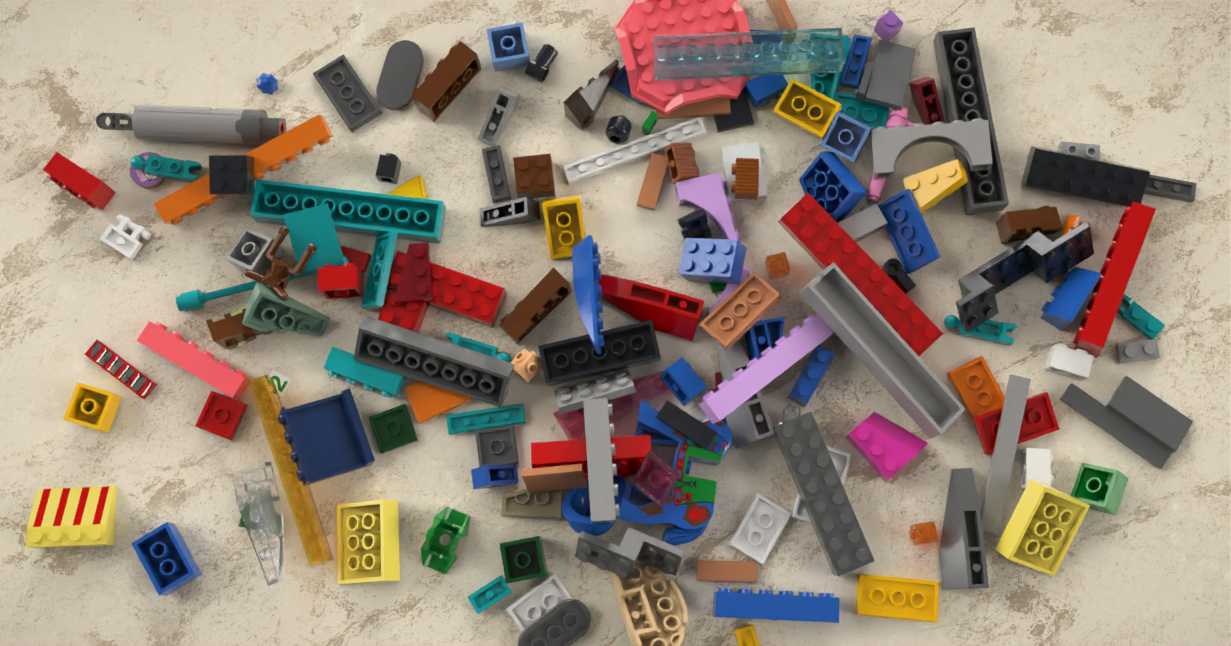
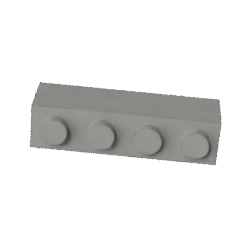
M867 204L860 209V212L846 215L843 218L844 220L838 224L855 242H858L885 228L888 222L877 204L872 206Z

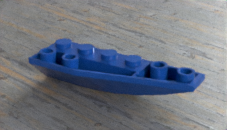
M588 235L572 248L573 284L584 327L598 355L601 354V347L604 346V336L600 332V330L604 329L603 318H600V313H603L602 301H599V297L602 296V286L599 285V280H602L601 269H599L601 256L598 253L597 242L593 241L592 235Z

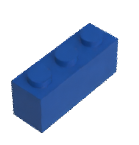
M818 345L788 398L805 407L835 353Z

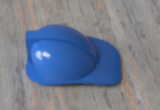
M613 476L614 484L618 483V496L614 497L615 504H619L620 511L625 478ZM588 479L586 488L569 489L562 503V513L570 527L579 534L581 531H584L594 536H600L608 532L615 522L591 523Z

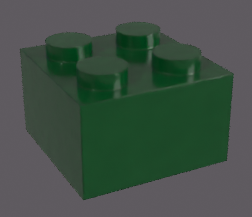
M541 536L499 543L506 584L548 576Z

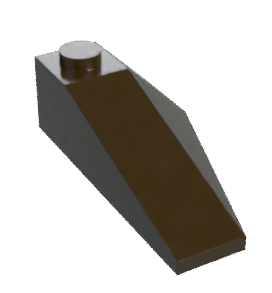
M617 59L604 68L597 79L592 77L585 88L579 87L563 102L565 116L580 130L584 127H589L594 121V117L619 71V61Z

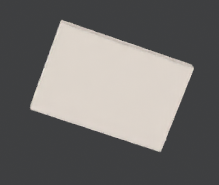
M758 142L721 147L730 202L747 200L734 199V193H731V182H735V175H731L732 164H735L736 158L759 159V189L757 198L767 197Z
M757 493L728 545L763 565L792 513Z
M554 573L506 608V610L520 630L523 631L559 602L573 598Z

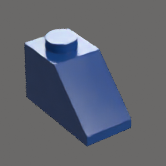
M516 464L485 465L471 470L473 489L518 484Z

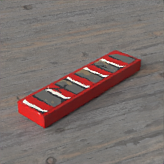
M96 340L85 353L88 358L144 400L157 385L99 340Z

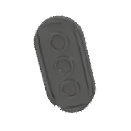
M398 41L387 52L376 88L378 100L387 109H402L413 99L411 95L417 86L424 57L421 48L412 41Z
M563 600L522 631L518 639V646H571L588 631L591 620L590 612L579 600Z

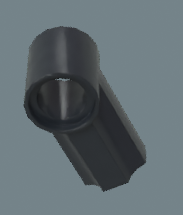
M544 44L535 60L532 59L527 65L525 74L542 83L546 79L549 67L557 57L558 51L553 46Z
M889 259L881 267L905 294L916 287L915 283L903 270L902 264L898 259ZM888 265L894 266L895 273L888 270Z

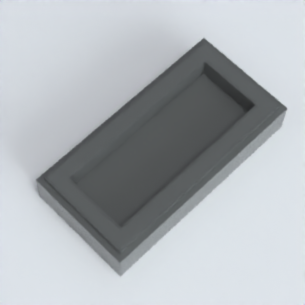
M868 61L866 63L855 102L862 103L874 66L873 62Z

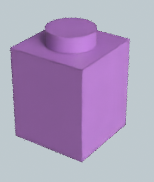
M890 10L877 21L874 31L882 40L889 41L900 32L903 22Z

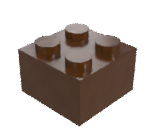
M551 153L513 157L518 199L523 197L534 199L556 196Z

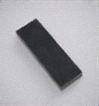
M668 400L656 416L658 420L707 450L717 435L716 431Z

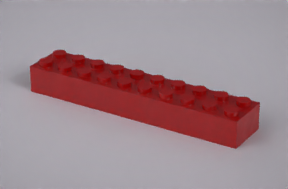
M809 193L778 221L822 269H825L834 262L918 357L944 334Z

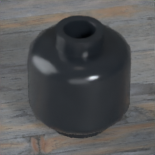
M623 115L611 117L605 131L606 136L615 144L627 141L632 129L631 122Z

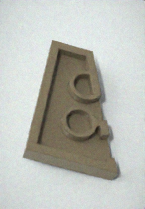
M524 489L504 495L502 498V517L561 519L562 490L528 493V490Z

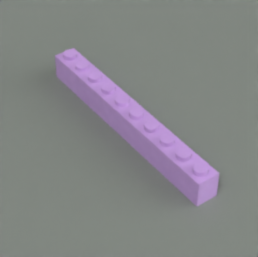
M818 314L815 317L810 315L803 320V326L799 327L797 325L789 331L790 336L787 338L783 336L778 339L773 349L768 347L761 352V358L757 359L755 357L746 364L748 368L744 371L742 368L732 374V380L728 382L726 379L717 386L719 390L715 393L710 391L703 396L704 401L699 406L712 424L721 421L835 332Z

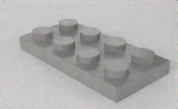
M628 369L617 370L607 376L600 375L593 380L580 381L576 385L570 387L563 386L554 391L560 415L584 408L583 400L608 398V400L636 392Z

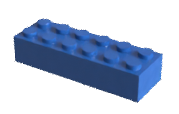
M718 588V592H714L713 617L839 623V598L834 597V593H819V597L813 596V592H799V596H795L793 591H779V595H774L773 590H759V594H752V589H739L738 593H732L731 588Z

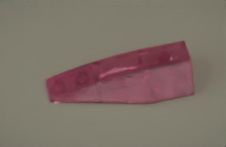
M663 371L633 379L635 393L608 400V404L612 403L613 415L609 416V423H614L639 408L641 401L649 402L668 391L669 388L660 378ZM584 408L561 415L559 410L553 413L568 440L586 439Z

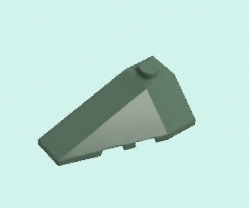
M257 283L248 299L242 324L262 332L272 330L279 331V333L289 331L298 332L299 334L322 335L330 321V317L289 296L284 301L268 286Z

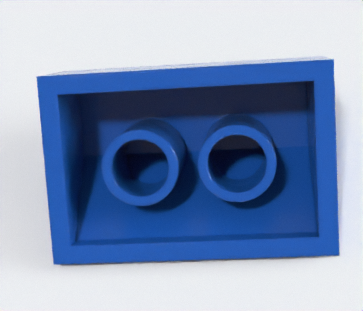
M1074 267L1070 271L1064 272L1060 279L1062 280L1061 285H1057L1052 291L1051 296L1053 298L1042 307L1041 311H1043V314L1040 318L1059 330L1073 322L1101 274L1079 267Z

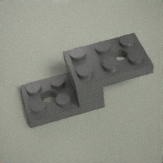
M628 527L620 546L581 531L575 557L582 562L596 565L601 570L615 573L620 578L630 580L638 561L643 562L647 566L656 567L666 574L676 576L684 550Z

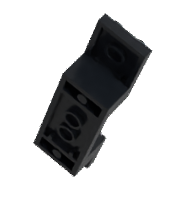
M1083 223L1054 242L1037 231L959 279L962 298L956 301L962 329L965 332H969L998 314L995 295L1031 272L1048 283L1092 256L1094 249L1090 225Z

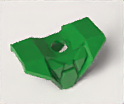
M447 506L434 517L432 526L427 531L426 540L421 547L423 566L432 568L442 574L448 573L457 560L455 550L460 538L467 536L471 518L469 515ZM443 534H448L451 537V542L447 546H443L440 543V537Z

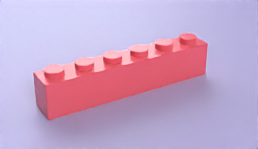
M150 321L137 339L139 343L230 397L239 400L250 383V380L245 378L246 373L239 369L235 371L229 369L231 366L229 363L222 359L219 362L214 360L215 355L207 350H204L202 353L197 350L199 348L197 344L190 340L188 343L182 341L183 336L175 331L170 334L166 331L168 327L157 322L155 325Z

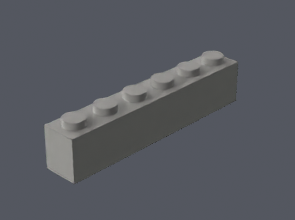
M608 398L585 399L583 403L591 523L616 522V517L620 516L619 504H615L614 497L618 496V483L614 484L613 476H617L616 463H612V456L616 455L615 443H611L610 438L611 435H614V425L609 423V416L613 415L612 403L608 404Z

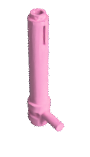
M902 107L901 110L893 109L890 111V120L887 121L886 129L894 128L897 125L911 127L915 124L907 121L908 110ZM874 173L872 174L866 194L867 201L878 203L881 200L887 178L874 179Z

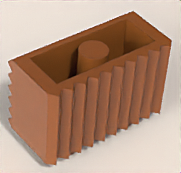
M671 143L665 148L673 185L675 182L700 176L692 143Z
M736 158V162L732 164L731 175H735V182H731V193H734V199L757 200L759 159Z

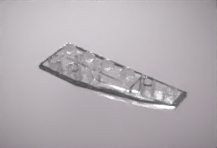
M270 461L249 465L231 475V483L236 493V504L239 507L268 586L282 581L284 564L283 514Z

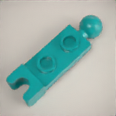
M150 154L147 160L139 155L132 157L130 160L132 168L136 170L145 168V173L148 175L183 180L190 183L198 180L196 175L191 173L195 170H202V165L196 161H184Z
M948 315L944 319L945 327L949 330L958 327V334L992 341L1006 346L1014 343V339L1008 337L1006 332H1012L1016 329L1017 326L1015 324L987 320L971 331L965 332L957 316Z
M446 333V336L449 340L453 341L454 345L509 363L512 361L510 354L506 352L497 354L498 347L454 333Z

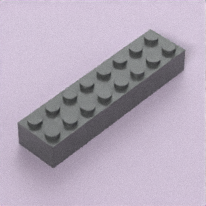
M368 316L359 327L354 360L498 407L502 406L507 396L515 365Z
M812 412L774 426L775 437L833 575L841 576L874 562L873 555Z

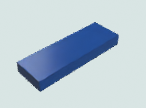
M854 34L840 86L858 90L872 43V37Z

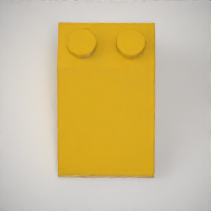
M576 195L543 200L542 208L550 258L571 257L572 248L586 237L581 196Z

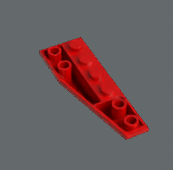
M602 274V280H599V285L602 286L601 299L640 322L652 320L654 330L693 342L704 306V300L656 286Z

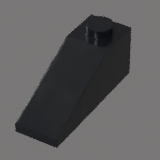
M523 197L480 208L481 226L514 225L540 220L539 202L529 197Z

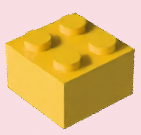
M77 382L63 419L109 433L122 397Z

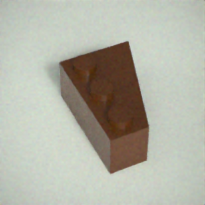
M246 308L242 309V313L231 316L230 313L225 314V319L215 322L212 319L206 320L213 341L225 349L236 348L238 343L244 340L249 342L256 339V336L260 334H269L273 331L262 332L243 325L242 321Z

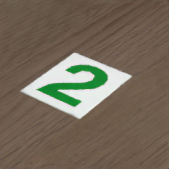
M272 370L263 387L283 397L292 379Z

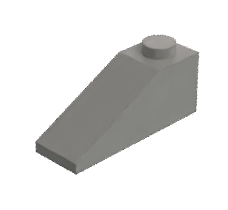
M506 87L497 89L477 140L492 147L496 146L516 109L520 94Z

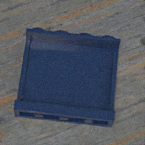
M350 388L342 390L339 395L289 409L281 408L278 421L281 426H284L286 432L284 433L286 444L291 446L290 456L292 462L297 464V477L300 482H303L304 486L371 466L375 462Z

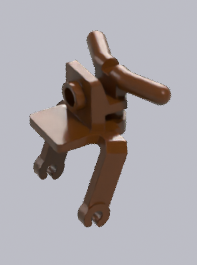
M281 226L278 235L267 251V258L271 260L272 268L266 269L265 276L248 269L245 271V276L265 286L269 285V288L285 301L288 299V294L283 289L286 288L291 274H301L310 257L316 252L317 246L310 243L298 264L287 257L276 258L275 253L290 230L285 226Z

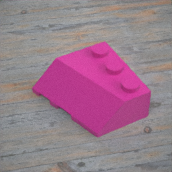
M873 412L845 437L884 481L889 480L928 444L926 441L876 412Z

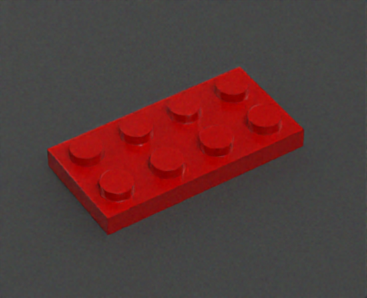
M1048 392L1027 398L1017 444L1060 430ZM1003 407L972 417L984 454L986 455L994 451Z

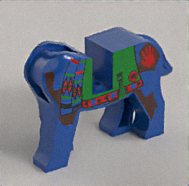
M641 401L635 436L650 435L651 446L677 447L671 470L670 493L663 495L649 494L639 489L632 482L626 481L618 520L645 526L669 524L673 527L664 530L661 541L673 546L690 543L703 534L712 518L717 481L687 476L690 473L691 462L695 461L718 466L732 443L731 430L722 420L712 424L709 418L699 420L717 432V435L707 450L658 420L656 416L659 411L652 408L647 402Z

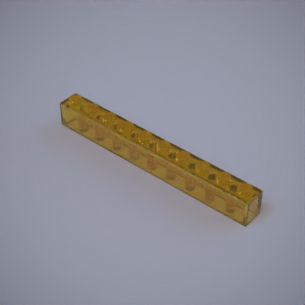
M264 375L251 380L249 385L309 566L317 567L333 561L334 558L310 486H304L303 482L298 480L296 473L298 467L296 463L292 462L290 456L291 446L286 444L284 426H281L278 421V415L283 406L274 379Z

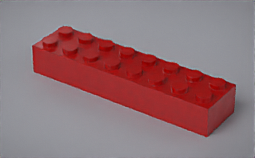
M1134 201L1130 207L1126 206L1112 239L1113 242L1107 252L1106 260L1100 270L1101 276L1093 288L1092 296L1088 301L1085 314L1079 326L1082 327H1079L1073 343L1076 344L1074 350H1085L1095 358L1102 351L1156 208Z

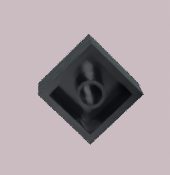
M248 155L209 156L210 194L255 195L254 157Z

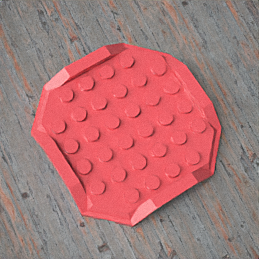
M634 0L614 29L624 60L631 97L641 103L649 104L654 110L663 115H667L683 105L713 98L737 99L743 91L745 83L750 80L757 69L754 42L744 9L737 0Z

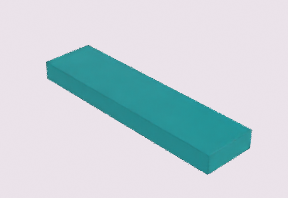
M523 403L446 415L449 435L526 423Z

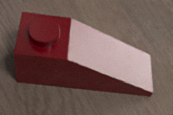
M924 77L910 82L912 98L923 124L932 125L935 122H944L946 124L934 78Z

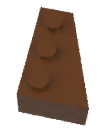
M1042 206L1037 209L1008 211L1001 215V218L996 222L1001 244L1024 240L1037 231L1046 236L1056 234L1062 229L1057 207Z

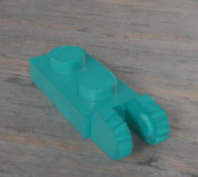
M1124 294L1121 302L1128 307L1125 310L1123 306L1119 305L1117 313L1148 339H1155L1165 325Z

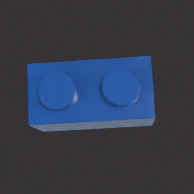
M776 67L746 82L745 91L754 108L764 107L770 103V100L774 98L780 99L788 83L779 67Z
M683 358L666 368L660 376L683 406L697 398L707 388L703 380L697 376L690 364Z

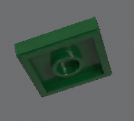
M406 404L369 417L381 454L418 441Z

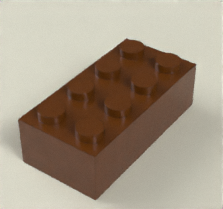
M461 41L457 45H453L449 54L438 62L436 69L433 72H429L425 77V81L413 90L411 96L417 109L435 122L481 70L477 53Z

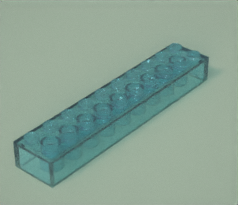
M842 28L653 36L652 44L654 81L842 72L845 64Z

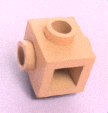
M525 349L517 353L510 362L515 364L513 371L527 383L543 368L539 362L541 358L534 351L528 352Z

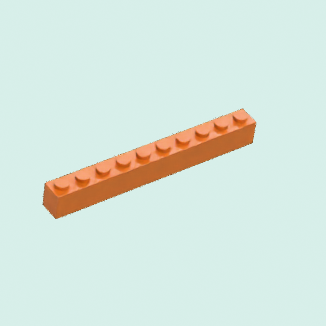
M317 115L244 154L254 157V181L262 179L264 173L268 171L274 172L280 169V165L285 162L288 164L297 159L296 156L301 153L305 155L312 152L314 146L327 144L330 142L329 138L333 137V134L324 117ZM209 174L153 204L164 224L172 223V225L183 221L182 217L186 215L192 216L199 212V208L203 206L205 208L215 204L214 200L220 197L223 199L230 195L210 194Z

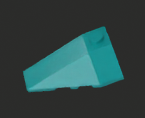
M811 30L807 46L810 64L809 72L811 73L812 82L811 88L835 101L847 61L851 39L847 35Z

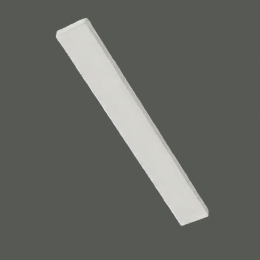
M701 116L569 163L562 166V170L568 185L650 156L652 153L661 152L671 143H686L707 135V130Z

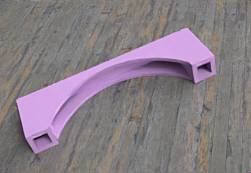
M720 173L675 182L679 206L686 205L695 210L703 209L707 218L718 227L725 239L738 240L740 242L738 230L735 231L733 226L735 224L734 214L729 211L731 206L730 198L728 195L725 196L724 189H726L725 179L720 177ZM743 264L740 284L727 283L720 298L712 307L707 308V316L750 276L747 266L744 267Z

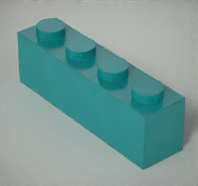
M332 347L323 367L328 371L327 375L337 379L339 376L346 378L345 381L352 385L360 383L364 385V389L374 392L376 389L381 391L380 395L390 399L392 396L399 397L406 380V376L354 360L353 354Z

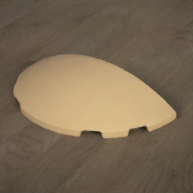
M637 563L630 580L620 578L611 572L619 609L632 646H680L684 639L688 614L683 595L672 579L668 580L663 576L660 569Z

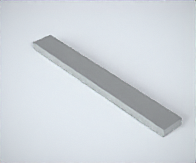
M1009 375L980 512L983 531L999 534L1031 381L1029 378Z

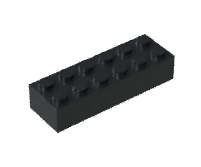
M1031 146L1021 183L1025 186L1130 207L1133 201L1141 204L1150 171Z
M649 320L601 331V335L604 336V346L601 347V354L598 355L588 335L538 346L546 384L553 386L662 361L653 321Z

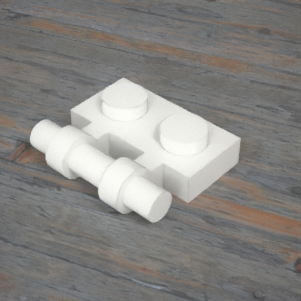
M119 214L116 217V221L120 224L117 227L110 224L100 237V240L133 260L143 246L138 241L139 238L143 237L148 240L151 234L146 231L145 227L133 223L131 218ZM129 228L133 231L131 236L125 233L126 229Z

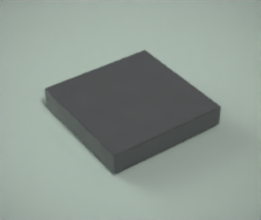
M514 425L475 430L479 467L485 465L519 464Z

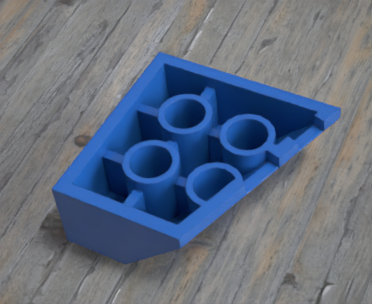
M821 152L799 179L805 195L809 193L837 223L842 221L867 193L834 152Z

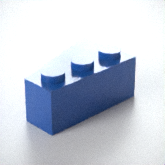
M785 317L757 321L744 334L750 361L755 357L757 359L761 358V352L768 347L773 349L776 346L775 342L784 336L783 325Z

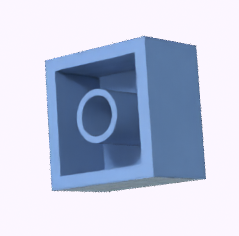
M523 22L487 29L495 72L523 67L529 64L530 57Z
M837 111L820 146L852 162H857L873 128Z

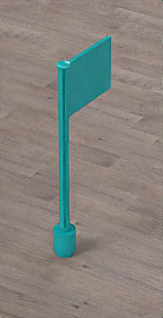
M328 203L283 214L286 227L290 229L288 234L297 264L310 243L317 246L316 252L310 257L301 274H291L289 280L318 273V268H323L324 265H335L337 267L343 266L344 263H349L348 259L343 256ZM252 281L208 293L197 289L180 294V296L176 297V304L179 311L185 312L204 308L205 303L209 300L253 290L255 285L260 282Z

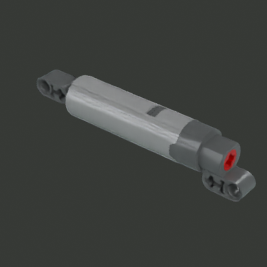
M138 105L133 114L100 113L96 117V124L99 128L105 130H133L135 137L138 140L263 145L286 132L285 119L268 118L265 110ZM107 117L110 118V124L108 126L106 124ZM120 120H128V124H120Z

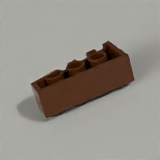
M553 267L529 294L514 307V310L501 319V329L518 344L572 293L570 283Z

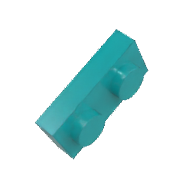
M501 575L469 595L468 599L477 614H480L511 594L512 590Z

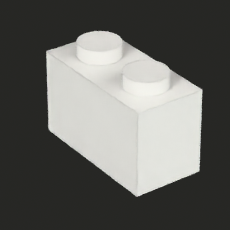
M1057 343L1049 349L1044 370L1083 381L1089 377L1094 356L1089 355L1085 350H1073L1066 344Z
M1025 448L1021 450V489H1026L1030 479L1050 487L1053 486L1054 478L1051 474V467L1053 466L1054 458L1051 455V449Z

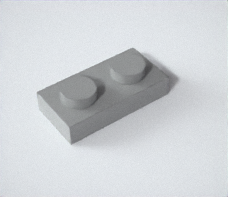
M1156 339L1115 345L1119 364L1160 358Z

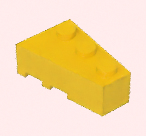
M956 159L903 178L905 190L910 189L920 213L923 215L924 212L932 206H936L944 197L949 196L967 183L968 178L964 164Z

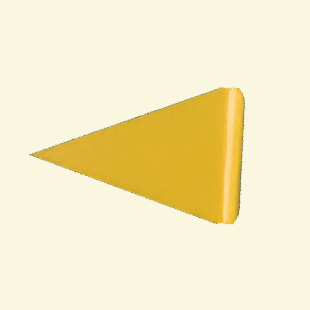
M418 175L387 193V195L427 199L424 179L421 175Z

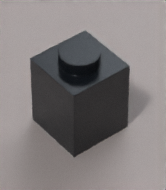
M380 154L375 175L380 182L397 184L401 168L400 159L395 154Z

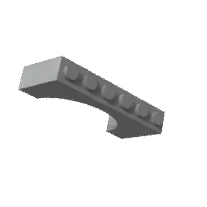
M977 118L969 122L956 120L946 124L944 122H935L932 125L919 123L911 127L897 125L894 128L877 127L871 130L874 179L893 178L894 167L899 157L911 147L927 142H940L956 148L967 159L971 171L991 170L992 167L988 120Z

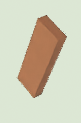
M656 153L651 154L637 206L655 211L668 167L666 156Z
M697 560L696 581L757 582V562Z

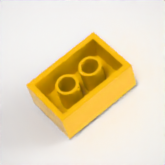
M791 78L773 112L777 117L823 141L837 111H841L842 105Z

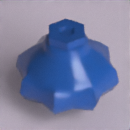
M262 73L260 77L256 78L257 88L263 94L268 93L272 95L274 91L278 90V80L272 74Z

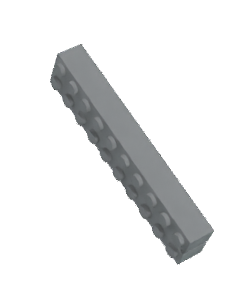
M834 262L823 269L799 292L930 439L942 435L965 410L963 405Z

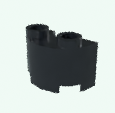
M703 209L696 210L677 219L681 229H683L681 234L684 240L685 238L708 239L712 237L707 223V215Z

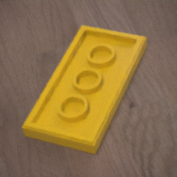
M858 574L855 615L937 622L939 581Z

